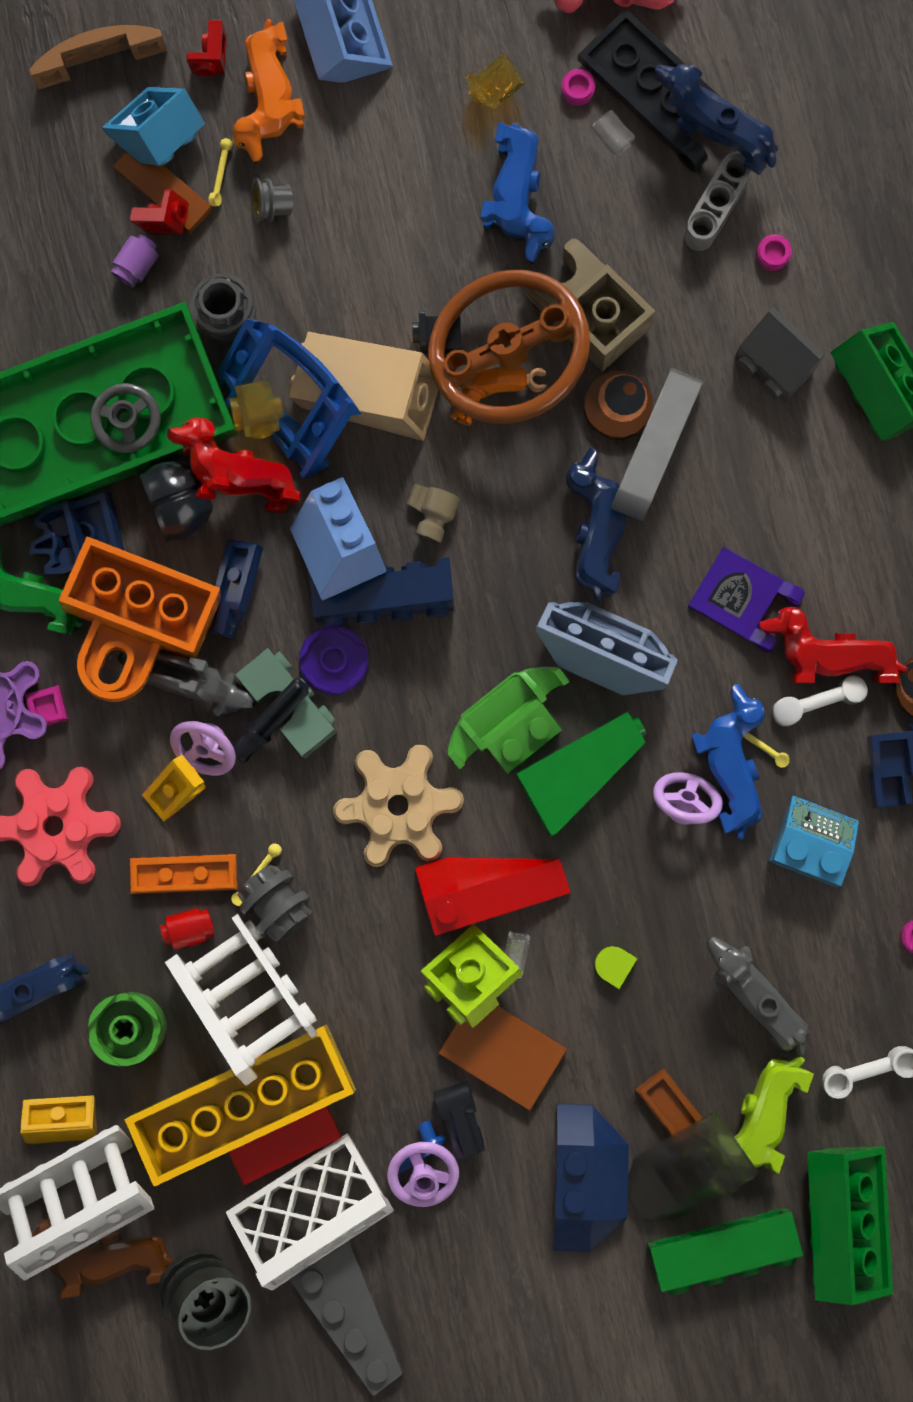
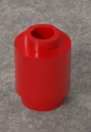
M199 908L167 916L165 917L166 924L160 926L165 946L172 945L174 951L208 942L207 938L215 936L208 909L200 911Z

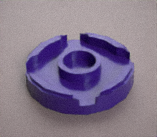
M341 625L314 630L304 640L299 652L300 669L304 679L315 690L327 695H341L353 690L363 681L368 670L369 654L363 640L353 630Z

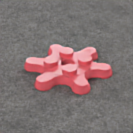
M76 767L72 769L65 783L58 788L45 786L41 781L40 775L32 769H24L16 775L15 787L23 798V806L13 816H0V842L16 841L23 847L24 858L16 871V877L22 885L34 886L38 884L45 870L51 865L56 864L65 867L71 879L78 884H86L94 878L96 868L87 855L88 844L96 837H111L117 834L121 827V821L119 816L112 811L95 812L88 807L86 795L93 785L94 778L91 771L87 768ZM58 816L62 820L63 829L60 834L50 836L45 832V824L49 817Z

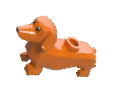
M270 19L266 20L263 30L250 35L245 40L250 70L245 72V82L248 93L255 92L258 107L251 115L236 121L232 128V138L235 146L238 149L247 150L254 164H258L263 157L262 139L282 135L291 124H294L297 128H304L303 120L305 119L301 98L291 100L292 88L290 81L276 57V52L279 55H286L285 43L287 42L284 23L279 22L273 26Z

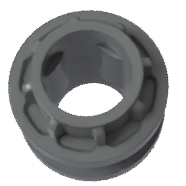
M221 273L208 276L193 291L191 297L193 316L202 333L213 341L220 343L233 342L245 319L255 320L256 310L250 291L244 282L233 275ZM231 302L235 304L233 309L226 314H212L215 307L221 303Z
M272 865L257 872L240 887L238 897L243 903L239 909L244 916L256 913L260 918L261 922L255 930L261 937L269 935L273 941L280 942L297 931L310 919L312 910L307 903L311 897L305 890L294 894L289 887L294 880L289 870L281 872L278 867Z

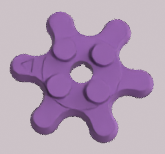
M29 661L19 663L10 672H0V769L5 764L3 746L9 736L21 734L29 739H38L45 734L47 729L44 717L28 711L23 703L25 692L34 686L40 678L38 667Z

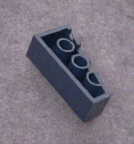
M450 557L437 559L438 566L429 567L428 564H422L421 561L406 563L405 566L401 567V571H394L393 567L385 566L387 572L323 601L310 576L313 618L316 623L322 622V627L342 626L343 620L357 619V624H371L378 622V617L392 616V621L413 619L412 614L426 613L427 618L448 616L447 611H454Z

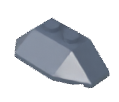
M548 602L535 630L558 667L620 695L666 689L678 661L673 654H669L665 645L651 630L588 602H568L563 604Z

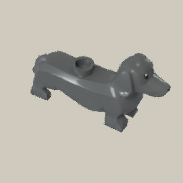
M124 652L113 653L109 657L108 667L121 673L127 661V655ZM159 653L146 682L147 685L203 702H213L211 710L215 716L235 713L239 709L253 708L256 703L249 693L239 687V684L236 682L235 673L226 674L222 680L219 671L208 667L207 661L192 657L188 659L178 655Z
M711 937L707 941L706 946L718 968L712 977L713 980L721 983L729 990L734 998L768 1030L773 1037L771 1040L784 1054L795 1048L796 1055L802 1057L806 1048V1036L810 1032L809 1025L753 966L754 960L748 946L738 950L717 937Z

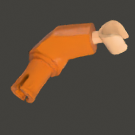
M490 367L478 372L476 380L471 385L460 387L462 394L478 403L481 398L484 399L498 392L523 391L526 385H528L531 391L538 393L542 392L547 385L535 384L532 377L545 376L546 371L542 368H535L530 374H526L525 368L511 370L503 367ZM455 408L450 415L453 420L459 418L458 422L470 426L473 418L462 414Z

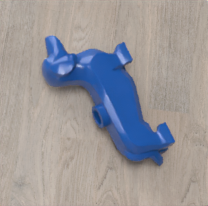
M498 122L495 143H499L498 153L506 154L507 152L508 156L494 183L493 197L495 202L483 201L480 216L481 222H483L484 229H491L495 224L499 226L506 236L525 239V258L530 264H534L540 251L549 248L553 244L555 237L553 224L546 218L533 214L528 208L531 191L537 192L540 184V171H535L538 157V137L533 131L521 128L517 123L508 126Z
M735 683L730 691L734 711L715 719L705 735L695 733L692 734V738L698 754L709 752L708 764L711 772L729 798V807L732 814L728 815L726 812L719 814L725 833L736 830L737 838L743 839L746 829L761 821L763 811L753 781L759 779V775L753 759L745 760L741 741L745 734L763 723L765 710L757 698H749L739 683Z

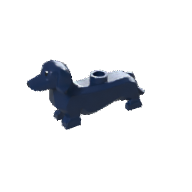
M679 64L676 67L656 66V78L670 91L668 103L672 106L676 105V112L680 116L677 126L691 134L696 128L704 137L738 150L746 158L743 166L758 175L766 168V164L770 168L775 167L778 146L775 144L773 130L768 125L751 117L712 91L700 86L699 79L702 76V72L696 66L691 64Z
M589 448L582 461L574 463L568 469L566 484L573 493L584 498L590 507L587 524H580L576 536V543L581 544L576 564L575 577L581 586L593 591L595 601H600L602 593L611 596L612 593L614 594L617 591L621 573L614 571L611 575L608 574V559L624 532L626 517L629 516L610 509L619 485L614 480L596 475L598 455L596 450Z
M70 953L66 956L54 958L32 971L0 984V1024L26 1012L50 997L66 991L70 992L85 985L86 981L83 974H88L89 969L86 965L77 963L73 953Z

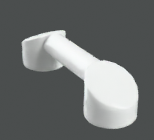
M852 675L843 679L837 688L800 700L794 697H784L778 700L773 705L772 717L781 726H791L800 720L803 713L839 701L849 705L858 704L867 696L868 688L861 677Z
M898 1046L893 1048L885 1058L845 1070L839 1066H832L823 1074V1089L829 1096L840 1099L846 1097L851 1092L853 1082L894 1070L901 1077L911 1078L913 1077V1049L906 1046Z

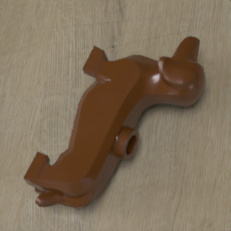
M49 1217L38 1223L36 1231L32 1232V1237L51 1227ZM118 1233L99 1239L100 1244L89 1245L50 1266V1270L65 1285L60 1291L61 1299L81 1296V1292L84 1291V1284L93 1286L104 1284L133 1270L139 1272L150 1270L149 1275L146 1276L147 1285L159 1283L161 1275L175 1259L169 1256L166 1244L160 1237H137L122 1240L121 1234Z

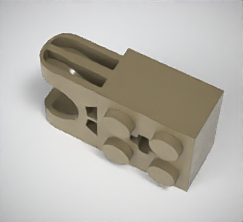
M570 239L564 244L563 261L571 270L573 277L561 284L566 286L576 297L585 313L590 334L588 358L603 372L652 328L655 310L608 264L604 265L583 243L577 239ZM523 287L525 295L541 312L550 305H560L557 300L546 293ZM563 320L555 321L553 324L558 326ZM573 333L568 338L572 343L574 341Z

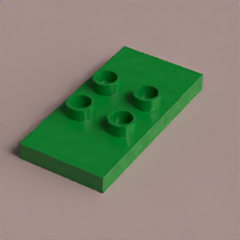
M186 301L0 372V526L42 511L46 507L73 499L141 473L156 464L185 456L183 446L175 444L167 438V430L181 427L182 424L191 418H206L213 423L215 427L213 435L215 443L238 435ZM129 383L146 389L155 398L160 409L161 422L157 435L145 448L132 453H119L106 448L98 441L91 427L90 416L95 400L104 390L117 384ZM120 394L111 398L105 405L110 407L118 400H126L134 404L139 397L131 394ZM148 407L138 415L137 422L133 426L136 440L141 438L149 427L150 412ZM123 412L119 416L120 422H127L130 419L129 412ZM101 416L102 427L110 438L124 443L122 430L114 427L109 418Z

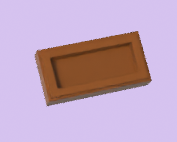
M664 1068L660 1069L635 1089L680 1148L708 1127V1124Z

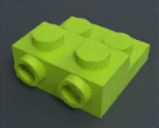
M475 924L470 926L421 970L427 981V984L424 986L427 993L437 1003L444 999L450 1005L446 1011L457 1024L461 1026L466 1021L472 1028L499 1005L496 998L522 975L521 969Z

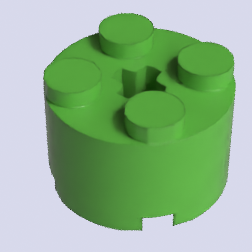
M138 992L120 993L104 999L95 1007L89 1018L88 1039L93 1052L105 1063L114 1066H132L149 1059L160 1049L165 1039L167 1022L160 1006L149 996ZM131 1022L133 1024L131 1030L134 1034L123 1036L124 1026L121 1023Z

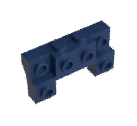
M913 724L908 725L909 731L867 737L871 766L869 781L873 808L913 803L909 776H913Z

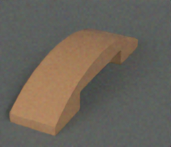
M139 25L102 27L78 34L56 45L39 58L29 70L39 90L71 80L67 68L127 49H131L134 59L139 60L165 52L167 48L159 29Z

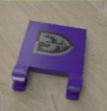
M723 546L688 607L746 639L760 650L770 653L777 639L771 634L757 629L758 622L762 620L776 594L790 604L798 606L805 595V591L794 584L780 579Z

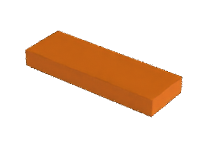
M237 854L130 858L131 894L238 890Z

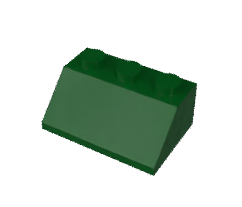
M894 321L862 329L830 352L835 360L837 371L845 377L852 389L853 399L863 408L869 418V425L872 431L880 437L881 441L897 437L913 428V353Z

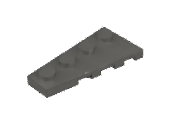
M349 1240L289 1280L374 1397L403 1374V1369Z

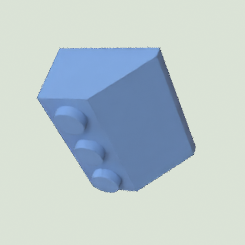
M294 0L319 80L345 83L388 70L393 66L372 0Z
M341 477L312 490L290 530L323 601L387 572L377 545L344 478Z

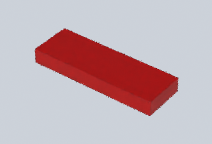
M326 1106L230 1151L229 1155L243 1185H246L341 1138L342 1135L329 1107Z

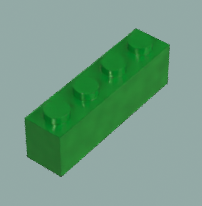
M787 1207L647 1243L658 1286L661 1292L668 1291L669 1295L685 1293L690 1290L689 1285L703 1282L704 1286L717 1285L725 1281L724 1276L738 1273L739 1277L752 1276L760 1272L759 1267L773 1264L774 1268L787 1267L795 1263V1258L803 1256L792 1212Z

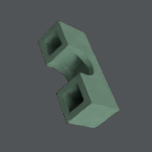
M267 648L235 675L254 699L262 705L271 697L280 695L291 683L293 678L288 671L293 667L280 651L273 655L269 648ZM310 687L308 690L309 694L294 709L292 718L280 728L281 732L304 759L337 733L332 727L337 720L324 705L319 709L314 705L310 698L315 694Z

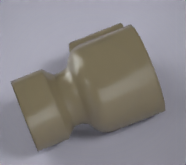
M414 484L407 504L424 514V520L419 522L415 535L427 541L441 544L445 534L443 526L454 519L461 499L439 488H427Z

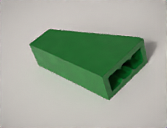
M626 712L516 774L520 785L550 837L557 834L646 743L643 736L647 735V732L637 716L632 718L629 712Z

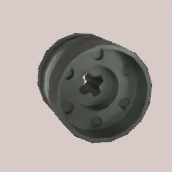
M197 1249L184 1253L172 1261L161 1275L157 1288L158 1303L184 1341L192 1347L201 1350H213L226 1346L238 1337L247 1325L251 1313L250 1295L222 1257L214 1252Z

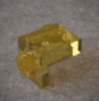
M504 53L478 75L470 72L465 76L470 84L468 92L478 105L483 104L494 109L526 84L509 55Z

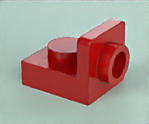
M208 20V33L202 34V52L187 53L186 60L192 73L202 77L225 74L227 34L222 20Z
M165 190L161 206L148 204L147 208L132 207L129 221L148 234L182 235L184 224L188 217L189 203L175 191Z

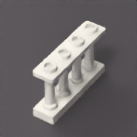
M237 914L232 917V920L240 931L194 963L189 961L185 964L176 954L165 963L231 1069L246 1086L258 1078L251 1067L256 1063L255 1059L302 1026L311 1038L315 1037L318 1033L312 1026L317 1019L308 1005L304 1002L299 1006L293 997L298 993V990L286 974L281 978L275 970L280 963L269 947L262 950L257 941L262 937L255 930L256 927L253 922L249 920L244 923ZM248 943L257 959L211 991L209 988L203 991L198 984V981L203 979L201 975ZM266 970L276 986L229 1019L227 1016L221 1019L215 1010L220 1007L219 1002ZM284 998L294 1014L249 1046L242 1045L238 1047L233 1037L238 1035L237 1030Z
M118 1125L101 1131L93 1138L70 1148L62 1155L37 1166L33 1171L12 1182L6 1183L0 1188V1210L5 1215L11 1214L19 1243L16 1247L4 1253L6 1264L24 1281L154 1210L152 1199L136 1181L131 1184L129 1182L121 1153L131 1149L133 1144L131 1139ZM108 1162L116 1191L97 1201L89 1171ZM75 1179L84 1209L65 1219L57 1189ZM43 1197L51 1227L32 1237L25 1206Z

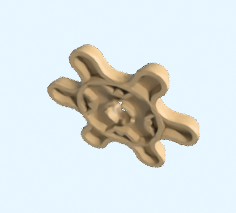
M425 745L413 746L408 751L405 762L396 768L385 766L374 751L364 750L360 752L355 759V768L364 778V791L356 798L340 799L333 807L334 818L342 824L359 822L368 828L370 840L364 850V859L371 866L380 867L386 864L392 849L399 844L413 846L422 860L434 861L438 859L442 853V844L433 833V821L438 815L458 812L463 806L464 797L460 790L454 787L437 789L429 784L427 771L432 764L433 754ZM396 795L405 797L409 804L406 813L400 816L391 814L388 808L390 799Z

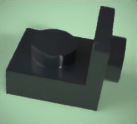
M419 311V322H412L413 343H420V352L428 354L430 335L438 316H426V311ZM460 315L450 329L446 340L445 353L462 350Z

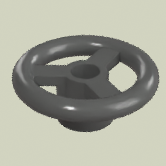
M123 383L107 388L97 397L92 406L90 421L93 433L102 445L115 452L132 453L145 448L153 441L160 427L161 414L155 398L146 389L138 385ZM120 394H131L139 397L134 404L126 400H118L110 407L105 405L111 398ZM148 407L150 412L149 427L145 434L136 440L133 426L137 422L138 415ZM129 412L130 419L127 422H120L119 416L121 413ZM101 416L109 418L114 427L122 430L124 443L118 442L106 434L102 427Z

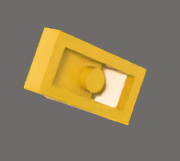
M181 754L167 765L142 796L164 822L205 789V785L194 767Z

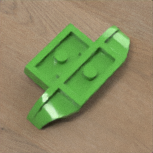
M535 667L517 673L513 672L460 715L461 718L450 738L448 746L449 757L460 770L465 766V761L477 749L482 752L487 748L501 768L508 774L562 731L542 703L547 700L545 696L547 693L558 686L566 685L569 680L558 667Z

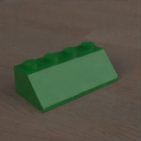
M885 1147L826 1148L807 1152V1174L809 1176L810 1194L808 1206L811 1213L812 1232L810 1244L813 1252L814 1271L812 1282L815 1290V1301L852 1306L892 1295L893 1278Z

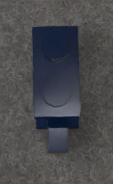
M227 540L215 584L216 587L220 588L221 601L214 615L215 620L211 631L220 637L234 639L239 621L242 622L244 614H246L264 548L259 544Z

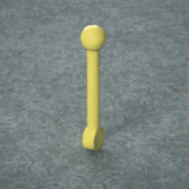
M227 138L222 139L220 142L222 151L214 191L209 194V204L211 206H220L222 202L220 194L228 152L233 148L232 141Z
M749 732L744 735L746 740L774 758L778 767L784 768L789 764L790 758L788 754L776 752Z
M274 843L269 846L267 856L253 875L267 867L274 857L281 855L282 848L279 844ZM238 892L232 895V903L236 906H240L243 903L238 897Z

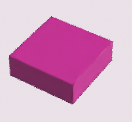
M57 685L25 694L28 711L43 716L47 726L69 720L61 686Z

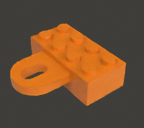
M87 536L58 600L64 612L92 622L77 660L78 674L84 687L89 693L101 700L109 702L124 701L135 696L145 686L161 649L188 659L190 657L197 658L221 601L220 588ZM115 650L124 652L127 655V661L119 679L113 684L103 683L100 680V673L107 656Z

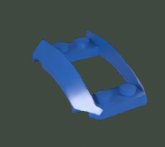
M245 319L218 369L220 384L226 385L228 391V398L225 403L228 407L236 408L260 426L281 448L288 459H295L302 469L300 472L303 479L310 478L331 465L326 456L352 415H359L361 412L333 374L309 350L274 325L253 319ZM273 346L298 364L322 390L302 426L271 399L251 387L253 380Z

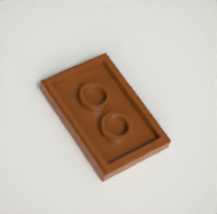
M498 1005L474 1028L466 1021L461 1026L456 1023L440 1049L439 1054L530 1111L567 1048Z

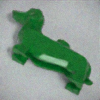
M0 543V609L15 613H44L48 617L55 618L54 622L48 624V630L66 635H74L75 626L81 627L82 620L62 610L58 600L63 589L43 584L45 577L24 572L23 577L20 578L7 573L2 566V547Z

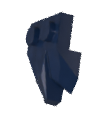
M101 492L75 502L66 500L46 507L33 522L36 527L44 530L45 535L30 543L29 554H48L50 556V561L44 566V574L71 573L87 536L124 550L111 494L107 492Z

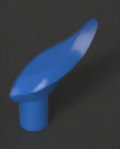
M430 1120L417 1125L423 1142L443 1145L446 1138L442 1135L436 1136ZM421 1153L423 1160L431 1155L430 1153ZM409 1157L401 1164L398 1174L413 1167Z

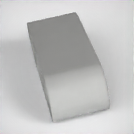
M732 152L723 159L689 217L684 240L692 250L704 251L713 244L747 185L751 170L743 166L746 158L740 152ZM737 169L741 172L742 177H731L726 170ZM713 197L722 198L726 205L722 207L714 206L710 199ZM704 226L708 229L709 234L706 236L698 235L694 232L693 227Z

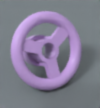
M187 721L178 724L172 730L170 744L176 757L182 754L196 772L204 775L218 776L229 772L233 768L236 760L235 750L218 726L212 723ZM189 732L193 740L192 748L188 751L184 750L180 740L182 734ZM199 757H210L216 761L221 762L222 764L208 765L201 763L196 759H198Z
M683 772L667 774L661 777L653 788V797L657 806L662 812L671 817L672 820L680 824L707 823L714 820L722 810V797L716 787L704 778L694 774ZM670 784H687L686 788L678 793H664V789ZM697 787L709 795L712 801L711 808L699 800V796L696 793Z
M417 1142L405 1146L394 1155L387 1171L388 1184L393 1194L408 1205L416 1207L433 1206L441 1203L453 1193L459 1180V1167L454 1156L443 1146L431 1142ZM421 1153H430L440 1157L447 1165L448 1171L434 1170L430 1165L424 1163ZM409 1157L414 1169L409 1182L402 1187L399 1183L398 1171L401 1164ZM439 1183H445L443 1188L438 1191Z

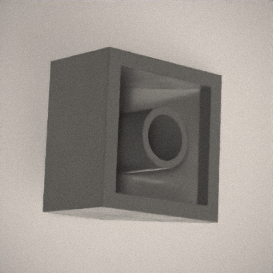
M772 307L739 346L735 357L738 359L737 363L744 372L749 375L754 374L763 382L764 390L775 399L779 397L785 403L814 373L825 354L776 308Z

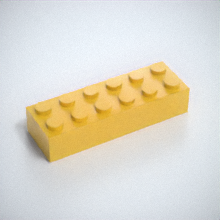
M326 1024L315 1029L318 1034L313 1038L306 1033L255 1059L256 1063L251 1067L258 1078L246 1086L235 1075L233 1070L229 1069L124 1119L153 1186L155 1187L353 1094L356 1091L355 1085L328 1025Z

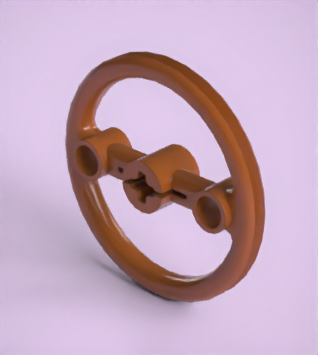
M529 270L495 272L466 285L442 309L430 335L428 348L429 367L433 380L443 397L462 414L478 421L494 424L525 421L553 408L576 385L584 371L589 355V326L585 313L576 297L556 279L540 272ZM509 287H526L546 293L560 304L546 307L542 311L539 320L520 329L513 323H500L490 331L487 339L488 344L469 353L464 350H454L445 358L446 340L455 320L466 307L487 293ZM563 320L560 325L550 327L555 321ZM573 333V350L562 375L550 388L532 400L511 406H490L469 399L457 389V387L471 385L476 380L478 372L497 363L505 369L519 368L527 361L529 348L546 340L558 343L563 342ZM467 365L462 371L455 372L459 366Z

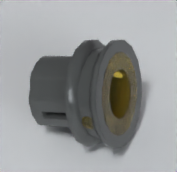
M259 178L253 179L251 207L256 223H260L263 219L268 223H272L274 216L291 215L293 210V193L290 184H272L270 178H265L263 181H260Z

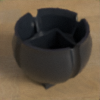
M176 461L162 462L152 466L145 473L140 474L151 506L157 507L154 513L166 542L192 537L204 527L212 513L213 505L211 500L196 498L197 490L202 485L195 477L191 465Z

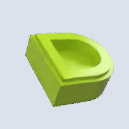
M606 947L595 958V970L603 980L620 989L637 958L619 947Z

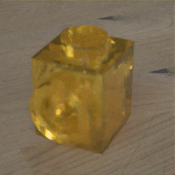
M264 380L235 386L236 397L230 398L229 404L236 431L243 430L245 438L253 436L255 439L271 436L273 432L279 431L278 418H283L284 413L280 397L273 398L270 381Z

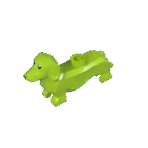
M798 1057L791 1061L772 1059L768 1062L766 1068L760 1074L754 1093H748L744 1098L741 1113L746 1116L740 1132L734 1137L714 1136L702 1142L699 1149V1158L706 1165L705 1185H715L720 1180L727 1165L743 1170H753L764 1165L770 1171L777 1174L780 1173L785 1155L779 1153L774 1148L782 1141L785 1132L788 1097L792 1094L794 1087L808 1093L814 1073L800 1068L805 1061L804 1058Z

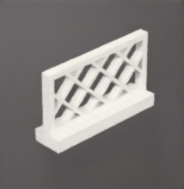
M345 1134L228 1210L226 1214L257 1271L255 1274L261 1286L274 1290L392 1213L394 1209L383 1195L350 1135ZM346 1146L352 1156L348 1171L331 1168L334 1153ZM325 1160L324 1166L318 1165L320 1162ZM356 1165L358 1166L362 1175L354 1173ZM311 1168L322 1171L317 1191L300 1187L304 1173ZM329 1172L346 1176L341 1197L324 1193ZM353 1178L365 1180L372 1193L360 1201L348 1199ZM295 1179L294 1186L288 1185V1183ZM280 1188L292 1190L287 1211L270 1207L273 1193ZM299 1192L316 1196L311 1217L293 1213ZM322 1198L340 1202L336 1217L330 1221L317 1218ZM263 1199H265L263 1205L257 1204ZM346 1203L353 1205L345 1210ZM249 1208L262 1210L256 1231L245 1229L238 1217ZM268 1212L285 1216L280 1237L263 1233ZM292 1218L309 1221L306 1236L299 1241L287 1239ZM316 1223L322 1224V1226L314 1230ZM248 1234L255 1236L253 1243L251 1242ZM261 1238L279 1241L275 1256L263 1264L257 1253ZM285 1243L291 1244L290 1247L284 1250Z

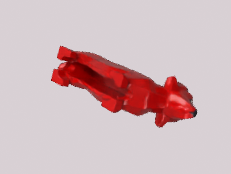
M198 417L191 418L182 424L181 427L167 430V438L175 444L182 445L184 455H190L192 471L202 485L197 490L196 498L214 500L216 489L232 496L259 493L263 497L270 499L265 504L266 511L279 514L288 510V504L295 505L300 501L302 492L295 490L288 467L254 457V453L249 450H241L234 454L222 451L215 443L213 437L215 427L210 420Z
M797 607L782 608L778 611L775 618L758 622L759 628L764 633L781 634L784 636L785 657L796 670L791 676V683H815V673L821 676H838L865 668L867 670H878V673L873 675V683H900L898 672L907 673L908 667L898 662L896 647L890 641L856 640V633H835V640L816 639L810 633L804 612Z

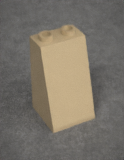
M307 332L305 342L301 345L326 366L361 412L359 415H352L348 421L424 441L439 389L431 374L430 361L423 353ZM298 365L295 375L291 377L289 382V398L300 408L311 411L322 390Z

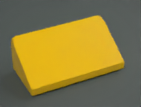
M95 1096L23 1100L20 1133L25 1143L82 1141L96 1136Z

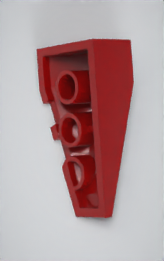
M447 857L415 867L435 936L571 893L560 859Z

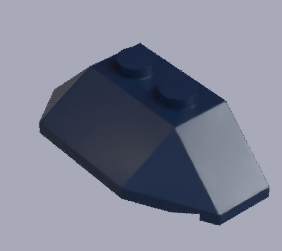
M556 1104L553 1251L590 1252L627 1219L629 1144L599 1111L590 1104Z

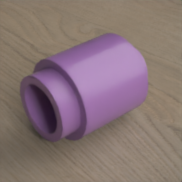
M139 234L137 238L129 236L112 262L114 267L110 273L125 285L134 288L137 282L141 283L159 257V254L155 251L157 245L142 234Z

